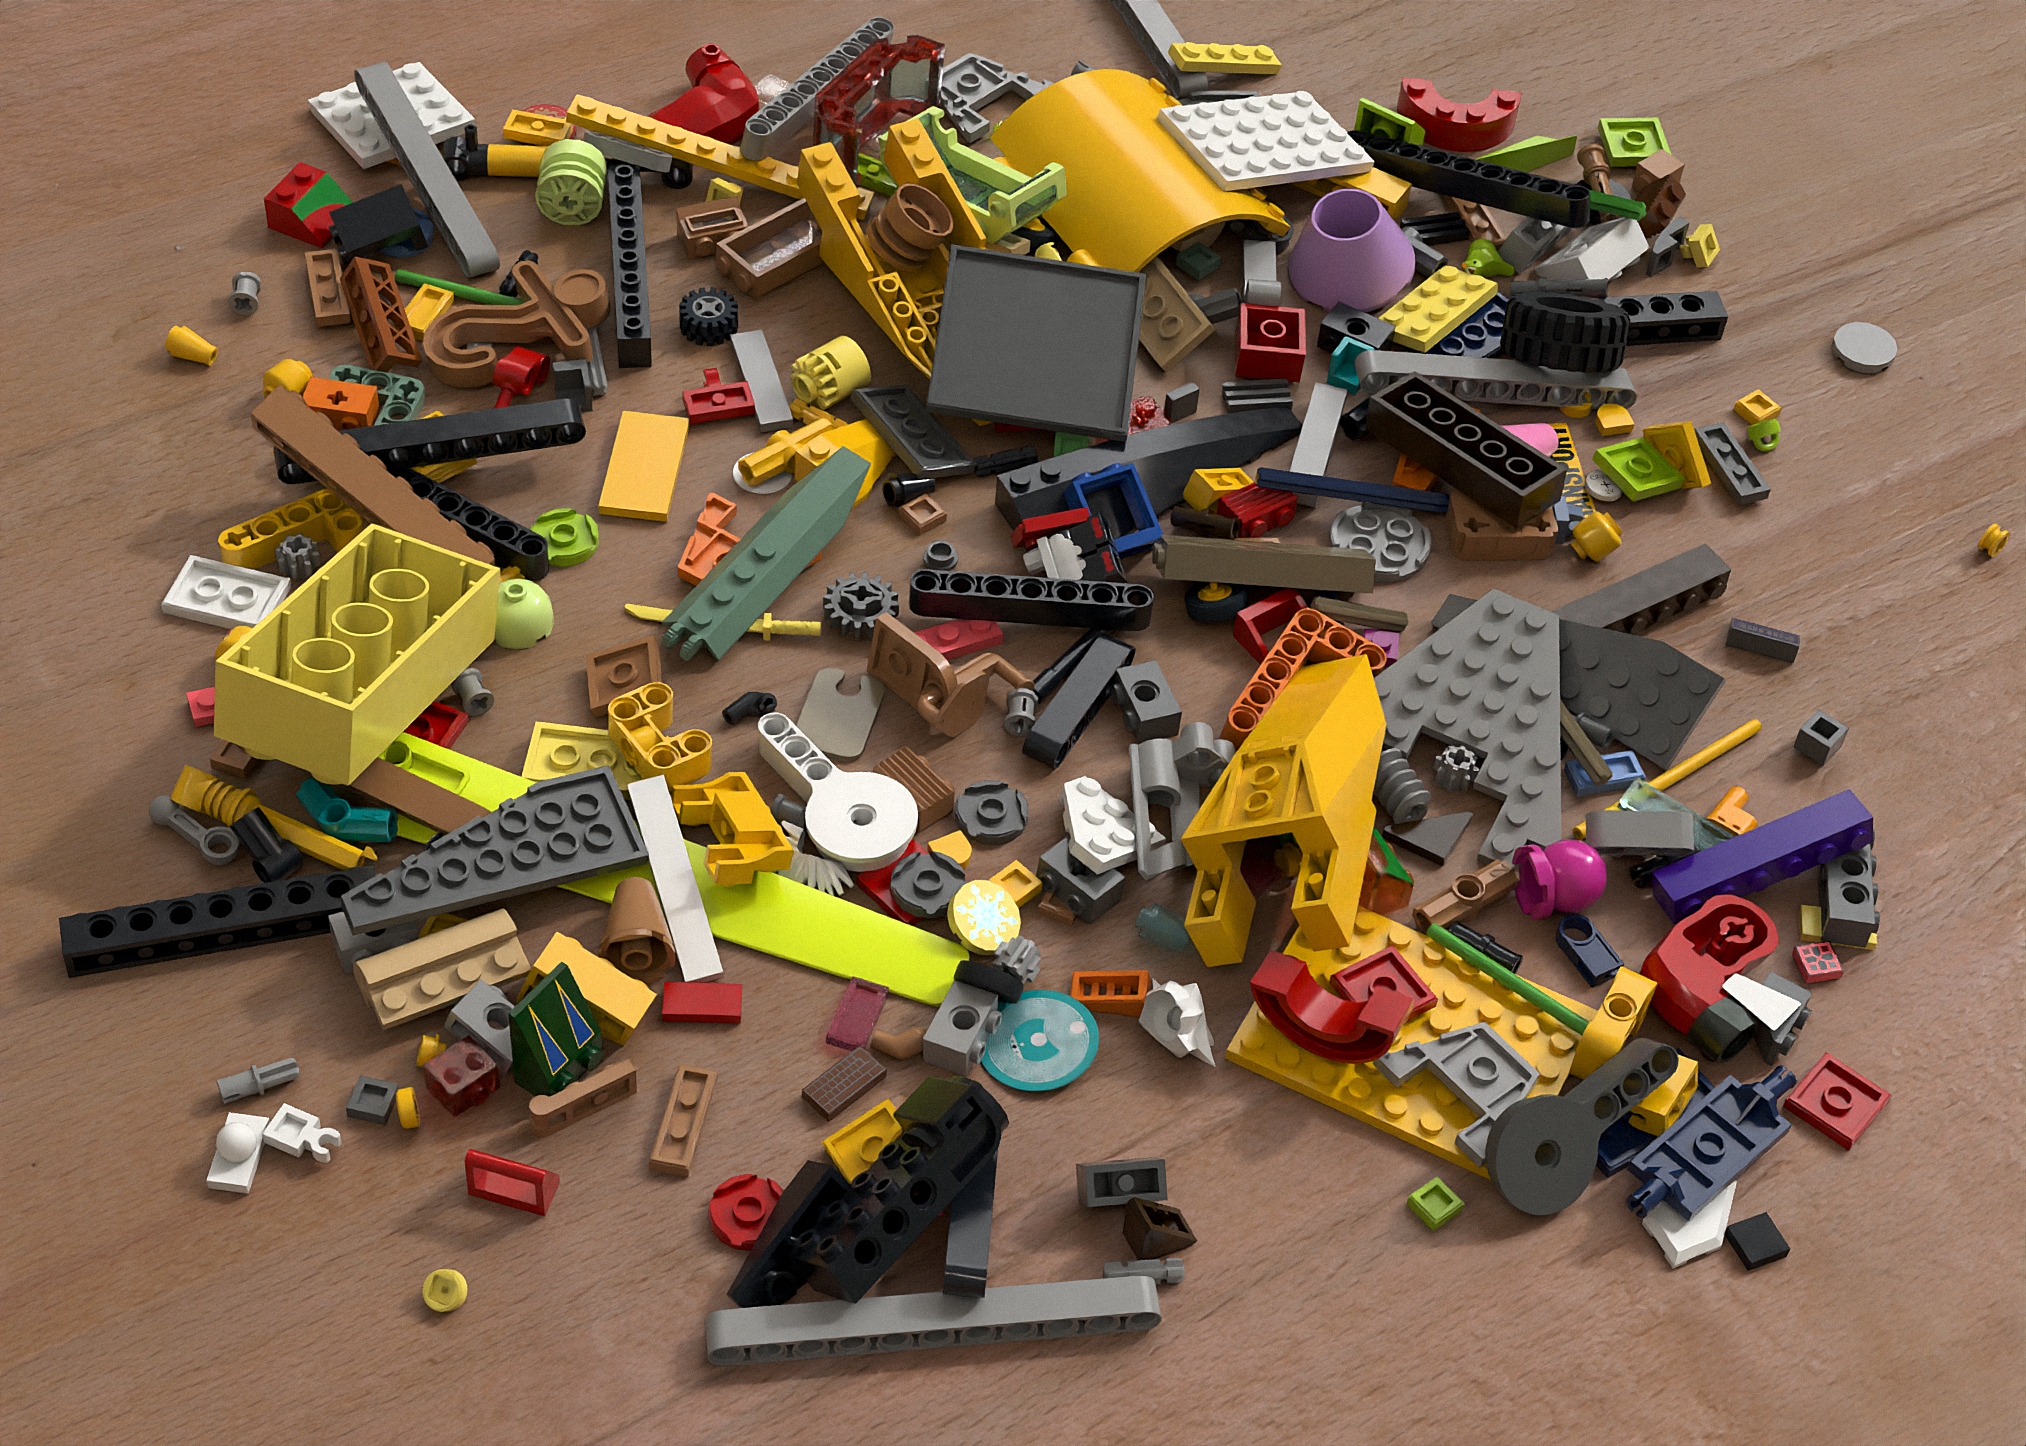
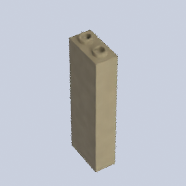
M1160 535V542L1154 543L1152 552V564H1156V569H1158L1164 579L1373 594L1376 558L1365 549Z

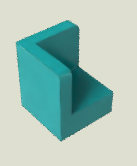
M1345 336L1332 353L1326 383L1334 387L1348 389V393L1356 395L1361 386L1354 366L1355 359L1362 352L1374 350V348Z

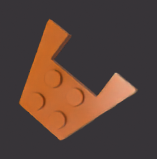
M713 492L708 495L706 507L703 513H700L697 520V528L694 535L690 537L679 562L678 577L697 586L741 540L723 530L737 515L736 504ZM822 551L809 563L807 567L820 561V559L822 558Z

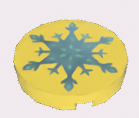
M974 880L963 885L949 901L947 910L949 927L953 934L957 933L958 937L962 940L960 943L967 950L979 955H993L1002 941L1008 943L1012 937L1017 938L1021 925L1019 909L1012 896L1001 886L988 880Z

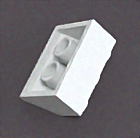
M1623 217L1590 226L1535 268V272L1540 277H1547V280L1608 278L1609 282L1622 275L1621 269L1641 260L1640 255L1650 247L1637 220Z

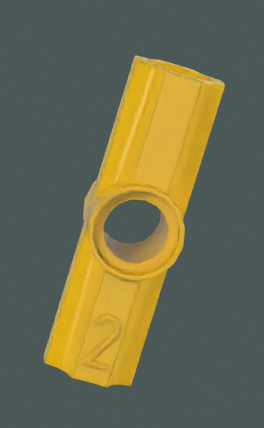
M824 417L791 434L786 430L776 432L769 438L766 447L738 461V470L743 480L751 487L783 471L795 474L796 450L818 435L833 430L832 424Z

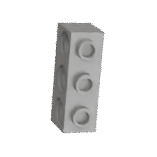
M1528 217L1512 230L1499 249L1498 254L1505 262L1514 266L1516 272L1521 274L1567 235L1572 228Z

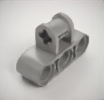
M1601 810L1585 814L1586 844L1596 849L1600 855H1612L1613 858H1620L1622 855H1643L1644 859H1651L1654 855L1681 856L1694 852L1693 814Z

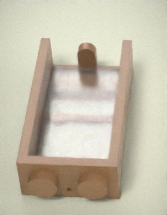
M805 198L716 243V268L722 275H726L742 292L747 293L755 301H759L761 296L824 263L819 256L822 229L818 222L816 225L809 220L810 207Z

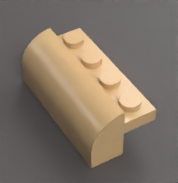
M503 908L354 962L353 975L368 1008L373 1006L382 1030L460 1002L481 979L489 986L492 985L498 988L528 977L531 971V967L517 938V928L508 912Z

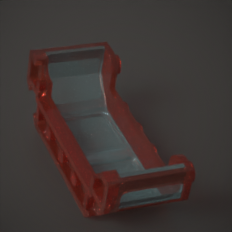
M920 35L907 36V43L889 44L887 38L875 39L815 95L813 146L831 142L856 188L861 185V174L858 172L859 150L898 112L913 118L932 106L940 108L945 44Z

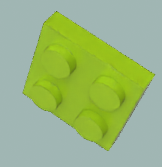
M1658 117L1600 118L1598 131L1611 167L1637 166L1639 162L1661 149L1671 155Z
M1644 437L1596 449L1592 460L1601 468L1603 473L1633 502L1680 489L1686 479Z

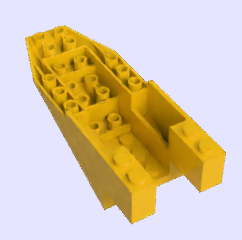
M919 118L889 126L884 161L899 187L905 183L917 184L937 195L951 213L954 225L948 237L940 246L934 249L933 254L916 271H903L895 268L874 251L867 234L864 235L856 220L860 194L832 143L828 142L802 149L797 185L822 229L819 256L907 359L931 379L951 244L986 249L985 234ZM972 419L979 426L992 423L990 421Z
M1367 654L1302 666L1235 753L1181 837V841L1197 869L1184 926L1207 967L1243 961L1256 900L1240 872L1246 840L1290 832L1293 833L1303 853L1291 907L1295 918L1313 952L1350 946L1377 811L1372 802V795L1387 725Z

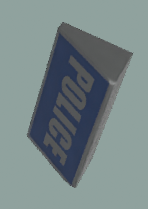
M1732 617L1725 645L1794 663L1800 646V635Z

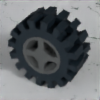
M705 287L699 288V293H696L695 290L690 291L689 296L685 295L679 304V323L682 335H687V340L690 342L696 339L697 345H702L703 341L707 342V346H713L714 341L721 345L724 344V338L730 341V334H736L738 328L737 301H734V297L731 294L726 296L725 290L721 289L719 293H716V288L710 287V292H706Z

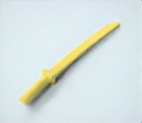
M634 604L625 605V611L638 619L662 622L673 611ZM764 613V619H757L747 632L763 633V640L771 641V634L820 636L821 622L772 621V614Z

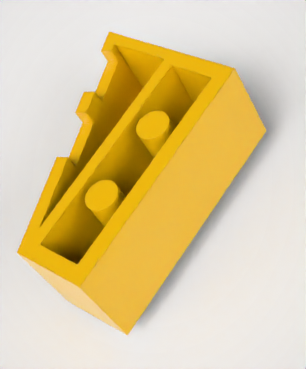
M556 932L533 965L516 1001L520 1002L562 961L568 965L601 1030L602 1037L624 1046L657 994L649 990L642 981L632 979L616 969L609 960L599 958L584 949L577 940Z

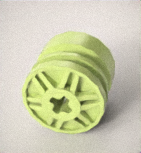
M572 139L554 142L546 148L541 158L539 178L535 192L536 204L541 213L551 221L562 225L574 226L588 223L597 217L602 208L607 175V162L602 153L592 144Z

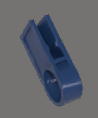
M1571 914L1562 918L1556 932V943L1592 988L1615 978L1619 968L1624 966V963L1597 930L1593 922L1587 917L1578 914ZM1570 928L1578 929L1586 934L1588 939L1583 941L1573 940L1564 933V930Z

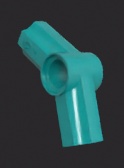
M313 776L301 783V788L296 793L297 799L325 834L350 845L355 841H395L398 832V815L395 809L350 807L348 802L341 799L329 784L322 783Z

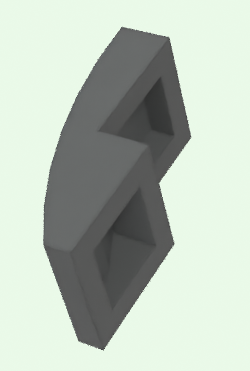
M1680 216L1671 222L1658 236L1653 246L1646 275L1650 278L1672 265L1675 251L1679 249L1680 245L1684 244L1690 224L1687 220Z

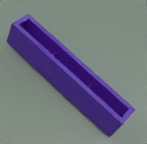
M1848 789L1653 871V897L1673 924L1676 925L1684 918L1697 912L1707 900L1716 895H1735L1742 898L1751 893L1762 891L1768 886L1784 879L1795 877L1810 868L1826 864L1848 852L1865 847L1873 842V816L1854 793Z

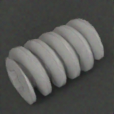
M1392 748L1381 752L1373 793L1378 797L1381 805L1386 808L1388 815L1393 818L1395 824L1422 820L1427 814L1428 809L1426 806L1430 803L1431 794L1429 791L1423 790V782L1416 779L1415 771L1409 769V763L1406 759L1402 758L1401 751Z

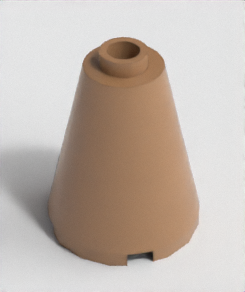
M631 877L621 881L616 887L597 956L609 960L616 969L630 978L638 979L645 984L659 981L665 977V970L670 966L673 968L675 965L676 950L654 886L646 879Z

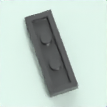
M1724 422L1695 428L1701 452L1738 506L1768 499L1771 489Z

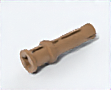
M1598 144L1584 146L1579 150L1577 160L1583 166V179L1585 183L1590 185L1593 191L1613 195L1608 180L1611 171L1609 166L1604 163V149ZM1590 153H1592L1594 160L1590 159ZM1599 211L1601 223L1621 218L1620 216Z

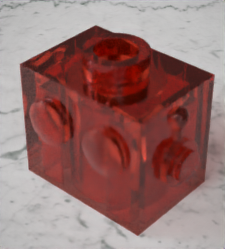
M470 1035L423 1064L426 1088L454 1118L470 1107L482 1104L490 1094L500 1088L498 1065Z

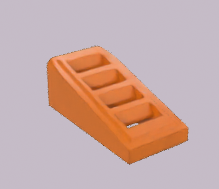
M1148 970L1074 971L1072 974L1070 997L1078 1000L1090 1011L1140 1017L1146 995L1152 990V981ZM1085 985H1092L1090 996H1084ZM1101 987L1107 988L1106 995H1100ZM1117 989L1123 990L1122 995H1116ZM1132 992H1138V995H1132Z

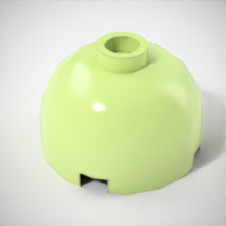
M510 579L499 583L495 628L496 644L503 648L517 650L537 645L536 640L544 635L547 638L551 634L554 617L550 598L538 584L525 579Z

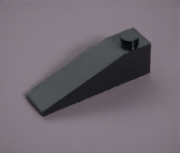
M807 1160L783 1191L726 1295L740 1308L782 1305L796 1295L797 1289L806 1284L807 1281L786 1255L796 1246L795 1242L798 1237L805 1231L812 1229L823 1217L825 1209L832 1202L839 1200L851 1188V1184L831 1165Z

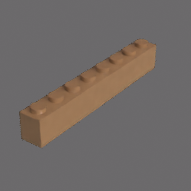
M279 385L251 412L252 427L368 522L495 566L494 554L488 546L482 542L475 543L467 536L466 530L455 520L449 522L440 514L439 508L427 498L422 500L413 492L412 486L400 476L395 478L386 471L385 464L374 455L368 456L360 450L359 444L352 436L347 433L342 435L334 429L330 419L323 413H315L308 408L306 401L296 391L291 390L289 392Z

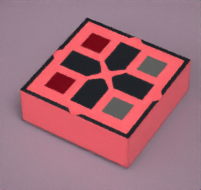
M1830 941L1794 947L1792 955L1806 984L1841 978L1844 970Z

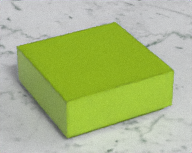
M1438 1176L1409 1195L1406 1203L1433 1231L1461 1213L1465 1205Z

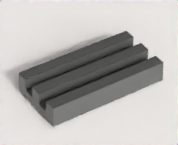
M1287 379L1223 382L1222 394L1228 413L1288 406L1292 410L1293 406L1290 388H1287Z

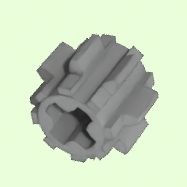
M297 534V536L292 537L291 535L287 536L285 541L281 542L280 548L275 550L279 572L285 573L287 578L292 577L294 581H299V579L303 578L309 579L312 576V572H316V567L321 566L317 542H312L310 537L305 538L303 534Z
M1449 746L1445 748L1442 756H1436L1433 766V769L1437 771L1435 781L1438 782L1440 787H1445L1447 792L1459 791L1460 793L1468 790L1470 781L1474 782L1480 769L1475 767L1477 756L1472 751L1466 750L1465 746Z
M1018 936L1016 939L1012 937L1008 943L1005 941L1000 943L993 954L996 959L992 964L995 966V969L1015 977L1023 984L1026 980L1032 983L1040 971L1038 965L1042 960L1039 957L1041 951L1036 948L1033 941H1028L1023 936Z

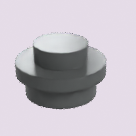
M935 541L925 550L923 562L931 570L951 571L958 563V554L949 542Z

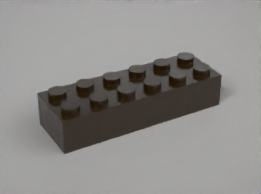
M1416 371L1370 396L1365 429L1513 527L1518 528L1561 501L1567 468Z

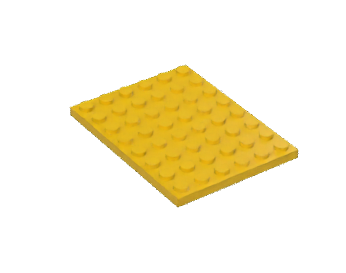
M1361 906L1357 907L1349 947L1313 952L1299 925L1283 952L1284 955H1291L1305 961L1309 973L1317 984L1330 994L1341 998L1329 984L1331 975L1393 945L1436 995L1438 1002L1433 1009L1405 1022L1388 1050L1389 1053L1403 1050L1405 1045L1419 1041L1421 1044L1438 1040L1441 1034L1486 1022L1540 1073L1536 1085L1527 1098L1547 1094L1559 1096L1570 1075L1569 1070L1582 1035L1427 935ZM1520 977L1588 1022L1593 1020L1598 1010ZM1256 1001L1253 1003L1226 1049L1225 1059L1491 1180L1486 1163L1479 1168L1455 1144L1457 1135L1480 1118L1428 1068L1423 1069L1402 1085L1396 1087L1373 1065V1061L1361 1064L1342 1063L1323 1058L1305 1050L1276 1029L1262 1013Z

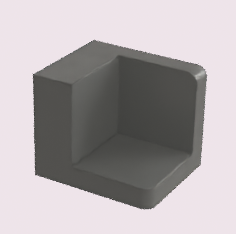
M586 359L553 362L556 400L572 399L579 404L581 412L593 411L592 388Z

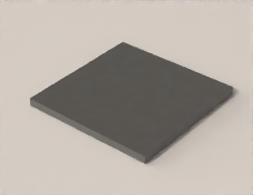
M951 244L926 412L1126 442L1146 274Z

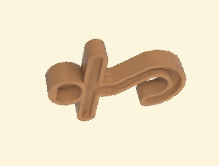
M529 260L518 262L512 268V274L517 293L525 303L520 305H464L446 311L435 318L425 330L422 344L432 375L442 383L457 388L478 387L492 383L494 370L498 363L495 350L488 346L460 350L461 346L470 342L530 343L547 336L551 337L568 361L586 359L588 363L593 358V350L589 333L586 329L604 322L610 315L611 310L603 276L593 270L577 269L561 276L553 286L535 262Z

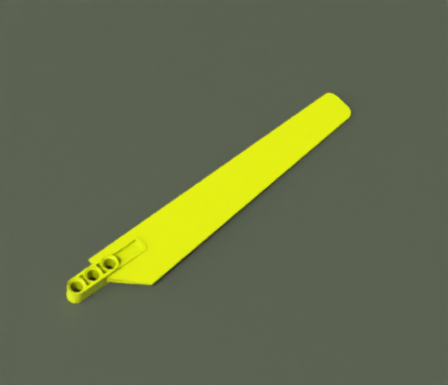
M402 732L378 756L391 764L402 762L396 764V766L464 797L491 812L497 810L499 804L507 799L512 798L514 800L527 792L528 787L536 783L405 732ZM397 813V836L426 845L438 833ZM634 820V822H635V824H636V826H637V829H638V831H639V833H640V835H641L638 822H637L636 820ZM683 839L711 933L714 937L934 1007L941 1006L954 982V974L960 961H969V952L961 944L772 872L754 871L751 884H736L731 887L715 885L704 866L707 848ZM649 859L647 864L557 886L612 904L616 887L621 881L631 877L643 878L654 886L665 921H667Z

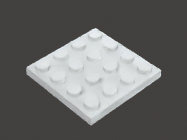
M420 62L409 63L393 71L435 144L451 137L465 134L464 128L469 124L476 126L475 118ZM356 82L350 83L344 88L332 92H324L317 97L308 99L311 113L363 169L397 158L359 93Z

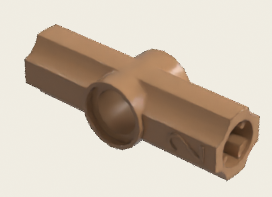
M1497 859L1473 874L1463 873L1457 875L1453 879L1451 887L1413 909L1412 917L1415 920L1416 928L1426 935L1433 923L1446 930L1457 920L1460 922L1473 921L1477 918L1481 908L1517 888L1519 880L1515 874L1514 867L1507 860L1500 861Z

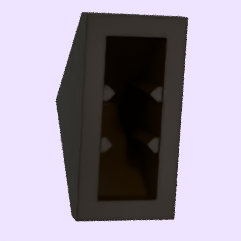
M1132 1197L1127 1202L1122 1233L1137 1260L1158 1259L1188 1248L1197 1242L1180 1209Z

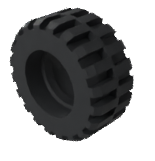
M1539 291L1515 293L1506 303L1500 346L1507 356L1535 366L1548 367V369L1566 370L1568 372H1612L1618 369L1624 360L1630 317L1625 309L1618 308L1617 305L1590 299L1589 297Z

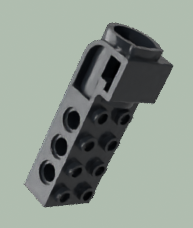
M953 1076L950 1080L927 1077L893 1113V1117L902 1128L901 1135L880 1151L879 1158L867 1171L858 1174L853 1179L851 1188L839 1200L832 1202L825 1209L823 1217L812 1229L805 1231L798 1237L795 1242L796 1246L786 1255L814 1291L856 1304L993 1157L999 1147L1001 1133L1008 1127L1009 1120L1002 1106L979 1082L963 1076Z

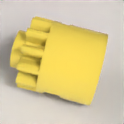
M847 336L835 338L795 360V363L791 365L792 370L795 372L791 374L796 395L798 398L821 410H825L851 396L853 389L867 387L871 381V370L865 354L858 344Z

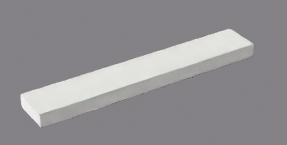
M660 775L627 784L642 839L649 853L648 859L684 981L705 983L723 978L724 973L665 777Z

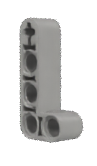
M1243 239L1241 250L1242 303L1279 307L1281 282L1276 281L1275 242Z

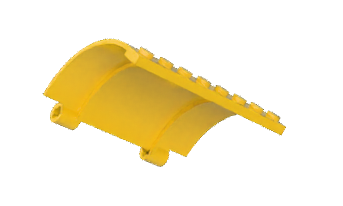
M1117 69L1092 70L1070 76L1048 86L1024 102L990 137L993 143L1005 155V157H997L993 160L1035 179L1034 176L1043 171L1044 167L1052 162L1065 167L1067 195L1052 205V208L1043 213L1042 217L1074 252L1068 257L1066 262L1138 273L1154 257L1173 243L1212 224L1236 219L1257 220L1265 229L1282 237L1290 229V226L1282 218L1285 215L1284 212L1273 203H1268L1265 200L1267 194L1259 187L1224 192L1157 120L1160 108L1174 107L1182 104L1174 97L1167 96L1164 93L1166 87L1155 78H1151L1149 81L1139 75Z

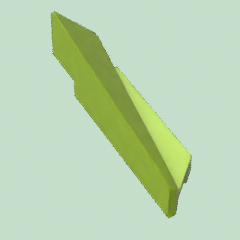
M1537 135L1476 160L1529 172L1573 155L1577 135L1562 139Z

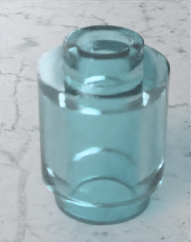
M1153 903L1150 909L1144 906L1135 923V927L1140 929L1138 937L1169 952L1175 950L1182 953L1190 939V935L1184 926L1186 917L1156 903Z

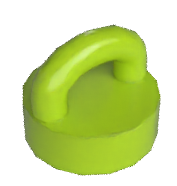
M1778 419L1762 421L1750 425L1746 429L1749 440H1753L1754 446L1759 451L1767 452L1777 447L1780 440L1778 432L1781 431ZM1771 435L1769 443H1762V437Z

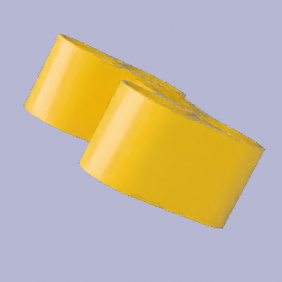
M653 682L621 695L610 702L608 706V735L623 753L627 762L636 769L644 780L664 775L668 791L671 792L673 785H687L706 776L710 772L712 739L708 733L699 729L688 730L672 738L664 737L660 731L668 728L673 719V691L666 684Z
M1623 966L1620 967L1607 996L1594 1019L1587 1025L1580 1039L1569 1070L1570 1074L1585 1080L1624 1049L1629 1034L1635 1036L1642 1025L1657 987V982Z

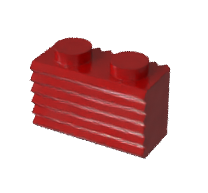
M1255 481L1220 497L1216 514L1240 519L1241 529L1237 538H1259L1267 530L1270 531L1272 527L1276 528L1277 525L1282 527L1291 522L1295 515L1297 496L1293 492L1257 487Z

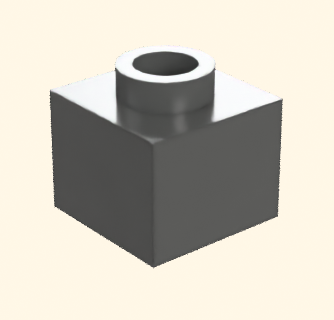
M1818 710L1800 728L1793 747L1824 766L1842 747L1849 728L1821 710Z

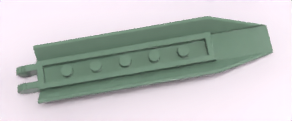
M842 446L788 489L661 622L663 626H671L663 636L662 646L671 649L685 635L689 639L681 648L679 654L681 658L688 661L701 647H707L714 658L719 661L844 527L871 463Z

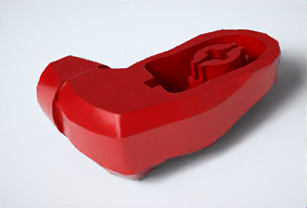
M706 44L692 53L686 62V74L693 88L684 92L674 102L652 112L647 117L732 145L742 139L745 123L759 111L757 90L750 78L717 44Z

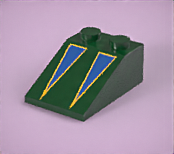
M561 961L508 1013L514 1082L534 1096L546 1095L550 1097L563 1091L569 1084L577 1082L587 1070L591 1071L596 1068L603 1056L601 1030L568 965Z

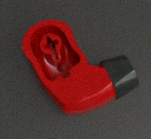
M1716 895L1707 900L1697 912L1684 918L1667 931L1646 956L1639 972L1640 975L1657 982V987L1650 1003L1654 1013L1667 1025L1687 1036V1040L1700 1049L1702 1056L1710 1062L1723 1064L1734 1058L1750 1043L1759 1028L1758 1023L1747 1009L1730 995L1722 985L1735 973L1745 976L1759 966L1776 949L1779 944L1777 929L1768 914L1751 901L1735 895Z

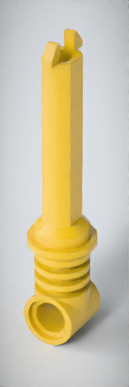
M185 764L170 796L171 800L203 814L206 813V815L222 821L228 828L253 809L260 807L282 839L292 842L299 851L341 870L362 867L366 857L377 860V856L371 847L366 846L364 851L263 806L261 799L252 788L237 789L236 786L220 781L221 779Z

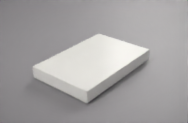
M190 555L162 602V611L165 614L228 629L236 626L254 628L284 601L291 589L290 578Z

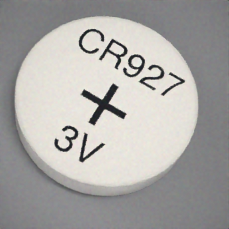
M1593 471L1586 478L1585 489L1594 498L1601 501H1614L1621 497L1623 491L1603 471Z

